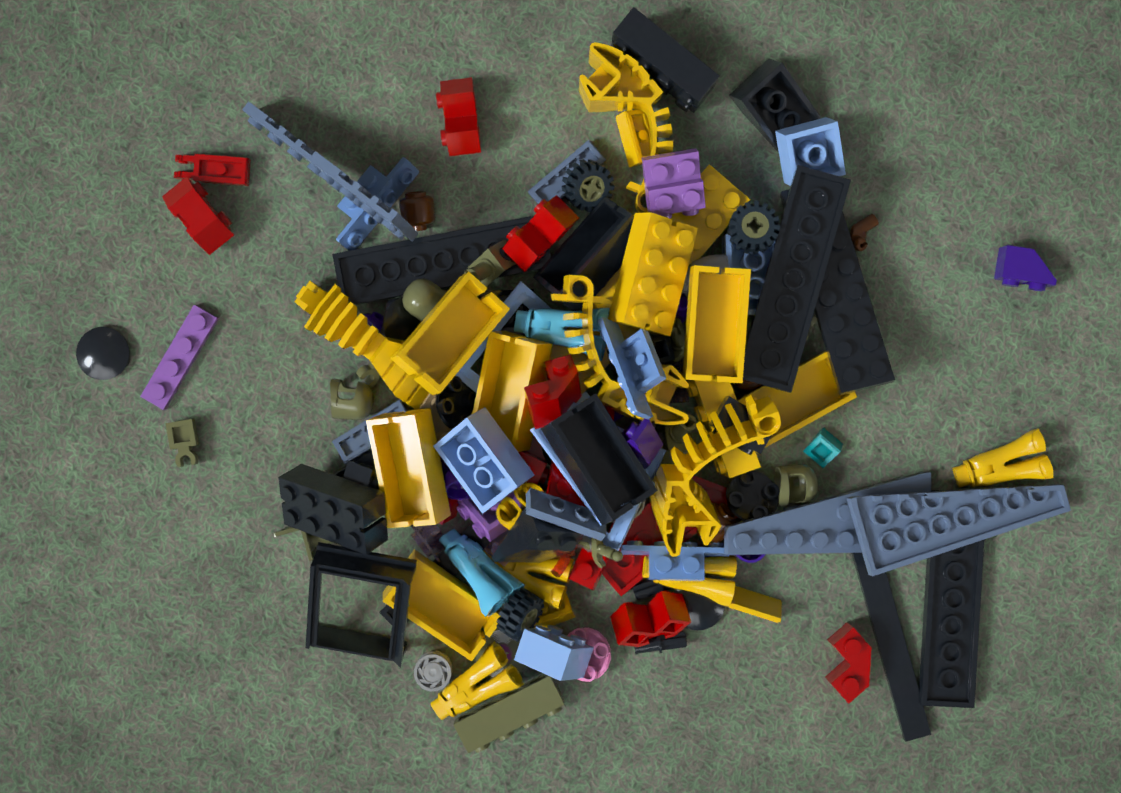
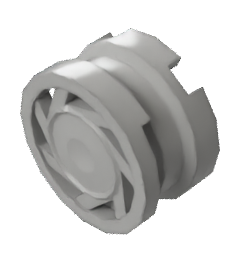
M437 650L424 653L418 659L414 669V678L417 684L422 689L430 692L443 689L450 681L453 672L452 662L445 653Z

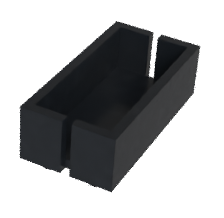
M635 7L630 10L613 32L611 46L623 51V55L628 54L638 61V65L644 67L650 75V79L657 83L663 94L667 95L669 93L676 99V105L683 111L687 112L690 110L694 113L714 89L720 75Z
M604 197L536 273L534 278L551 294H563L564 276H585L593 283V296H596L621 268L634 215L607 197ZM576 281L572 287L573 293L581 297L584 293V286ZM560 301L571 311H582L583 303Z
M597 394L592 395L541 428L546 439L602 525L613 522L632 509L634 505L641 503L658 491Z
M300 464L278 477L281 499L285 501L282 503L285 525L365 555L388 540L387 520L382 517L386 514L383 491L304 464Z

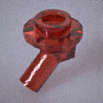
M578 545L573 551L556 557L560 559L551 570L554 576L561 577L571 561V556L575 555Z

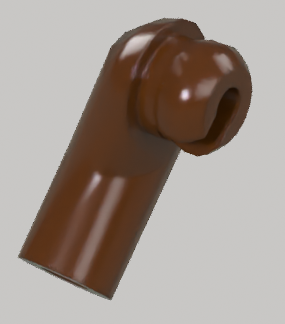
M874 214L868 215L851 227L850 236L856 251H864L867 248V232L879 225Z

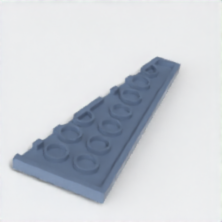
M248 101L242 109L250 116L247 121L259 131L264 127L269 131L267 137L279 146L284 143L290 147L287 150L290 155L299 162L302 158L308 161L309 165L307 168L323 178L338 192L345 195L356 206L362 208L378 223L383 224L399 239L402 240L405 236L410 241H413L419 234L398 212L388 207L375 195L372 196L363 186L351 180L348 175L319 153L314 152L299 138L297 140L288 130L281 125H277L273 119Z
M920 472L919 474L897 478V480L887 483H879L865 489L821 499L818 502L799 505L789 510L774 512L760 518H752L724 527V554L862 553L847 498L851 496L931 492V472Z
M1061 484L866 495L847 498L868 575L870 576L903 567L1071 511L1065 487Z

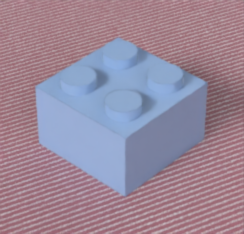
M825 117L775 131L785 184L791 186L797 165L836 176L846 175L838 121Z
M536 625L535 628L524 629L514 660L559 681L584 678L594 647L585 644L586 639L580 636L571 635L569 637L562 634L563 629L548 625L546 628Z

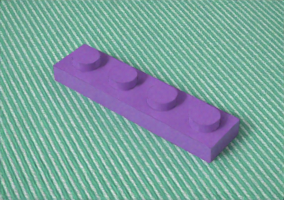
M193 305L140 397L162 410L167 409L219 320L218 317L197 305Z

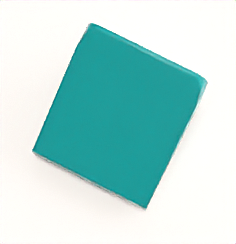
M823 427L803 452L824 468L841 452L843 443Z

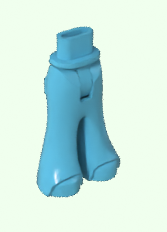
M610 308L593 309V331H601L598 320L602 317L608 319ZM529 309V312L517 310L514 332L525 333V336L528 338L531 337L568 348L583 345V335L568 338L564 335V331H567L565 327L582 329V319L563 321V314L582 313V311ZM594 335L599 360L602 361L606 342L602 339L601 335Z
M452 529L439 539L445 547L444 552L474 590L481 613L485 617L493 615L505 602H509L508 598L511 595L514 596L516 590L524 588L525 585L493 562L483 551V548L477 542L469 539L468 536H461L455 529Z

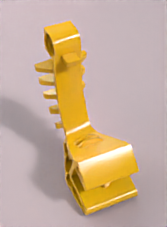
M592 43L590 45L588 63L596 71L589 78L585 75H580L579 92L588 112L641 110L646 113L649 120L651 133L650 156L655 155V153L665 154L673 152V141L657 142V137L669 138L673 134L671 124L658 127L656 122L667 120L671 116L668 107L656 112L653 111L652 107L662 97L663 91L653 79H649L650 75L642 65L639 66V62L628 54L623 55V51L606 44ZM644 179L641 185L630 181L626 189L638 193L635 200V209L638 213H647V208H644L640 202V199L646 196Z
M581 275L564 276L563 294H551L552 301L583 303L582 313L563 314V321L582 319V330L564 331V335L567 338L581 335L584 337L583 345L567 348L569 354L587 352L589 359L576 363L575 366L578 371H585L592 367L595 374L584 379L583 383L589 388L601 381L603 384L597 396L602 404L611 407L612 410L621 415L641 421L642 417L633 415L626 405L627 398L624 390L618 381H612L608 377L597 354L593 335V303L601 304L604 302L605 297L593 296L594 287L589 278ZM576 281L584 286V293L581 297L576 296L572 290L573 284ZM662 365L666 379L645 392L653 417L649 420L651 423L662 425L685 424L689 419L688 415L668 405L676 387L688 388L689 383L672 365Z
M312 281L303 286L296 295L297 299L294 302L311 315L304 327L309 331L313 330L319 336L326 334L324 338L330 342L341 339L338 345L343 349L353 347L354 354L357 356L363 355L370 360L385 384L397 398L414 409H419L429 395V392L414 380L417 374L408 375L390 359L405 340L384 337L375 326L368 325L367 317L362 313L357 316V306L352 302L348 304L349 297L343 294L341 288L336 284L328 293Z
M752 395L746 397L749 420L740 422L731 403L726 404V410L733 423L732 426L724 429L716 411L710 413L718 432L710 436L702 422L699 421L696 423V427L703 441L696 444L691 436L686 433L683 436V440L688 453L685 455L674 446L670 452L675 464H660L656 472L657 476H654L652 480L658 491L650 496V502L666 548L671 556L677 557L680 555L685 527H697L705 546L718 533L721 523L707 492L692 477L716 457L749 442L757 441L758 445L765 444L763 438L771 436L779 430L781 426L779 411L770 396L755 401Z

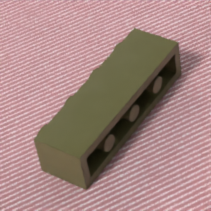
M542 674L524 683L523 686L506 692L455 718L453 725L467 753L474 750L476 753L487 749L490 746V742L498 738L502 741L514 734L513 730L521 726L524 729L529 728L538 722L537 718L545 714L552 716L562 710L561 706L564 705V697L555 679Z

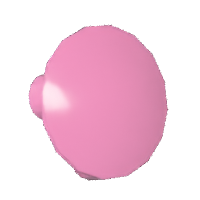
M589 627L573 630L567 636H580L586 639L585 644L594 647L584 678L578 680L593 681L601 677L608 669L611 661V648L607 639L597 630Z

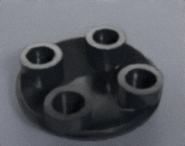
M402 296L397 299H390L386 303L383 327L380 330V334L384 337L406 341L421 321L404 308Z
M97 327L89 330L81 337L76 349V358L79 367L86 375L97 380H109L121 374L126 366L129 365L130 351L128 343L121 333L113 328Z
M454 376L444 390L436 394L437 412L443 423L452 430L464 419L472 415L476 392L472 391L458 376Z
M752 470L735 476L730 480L726 489V501L731 512L740 520L756 519L776 511L780 491L779 487L770 478L758 471Z
M675 589L674 593L683 594L691 619V623L686 628L697 631L705 630L714 626L722 617L725 606L719 605L703 595Z

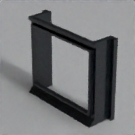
M318 542L317 551L310 565L305 648L310 649V646L394 661L401 668L408 641H405L411 584L417 560L370 552L365 555L343 546ZM322 573L396 587L391 638L319 625Z

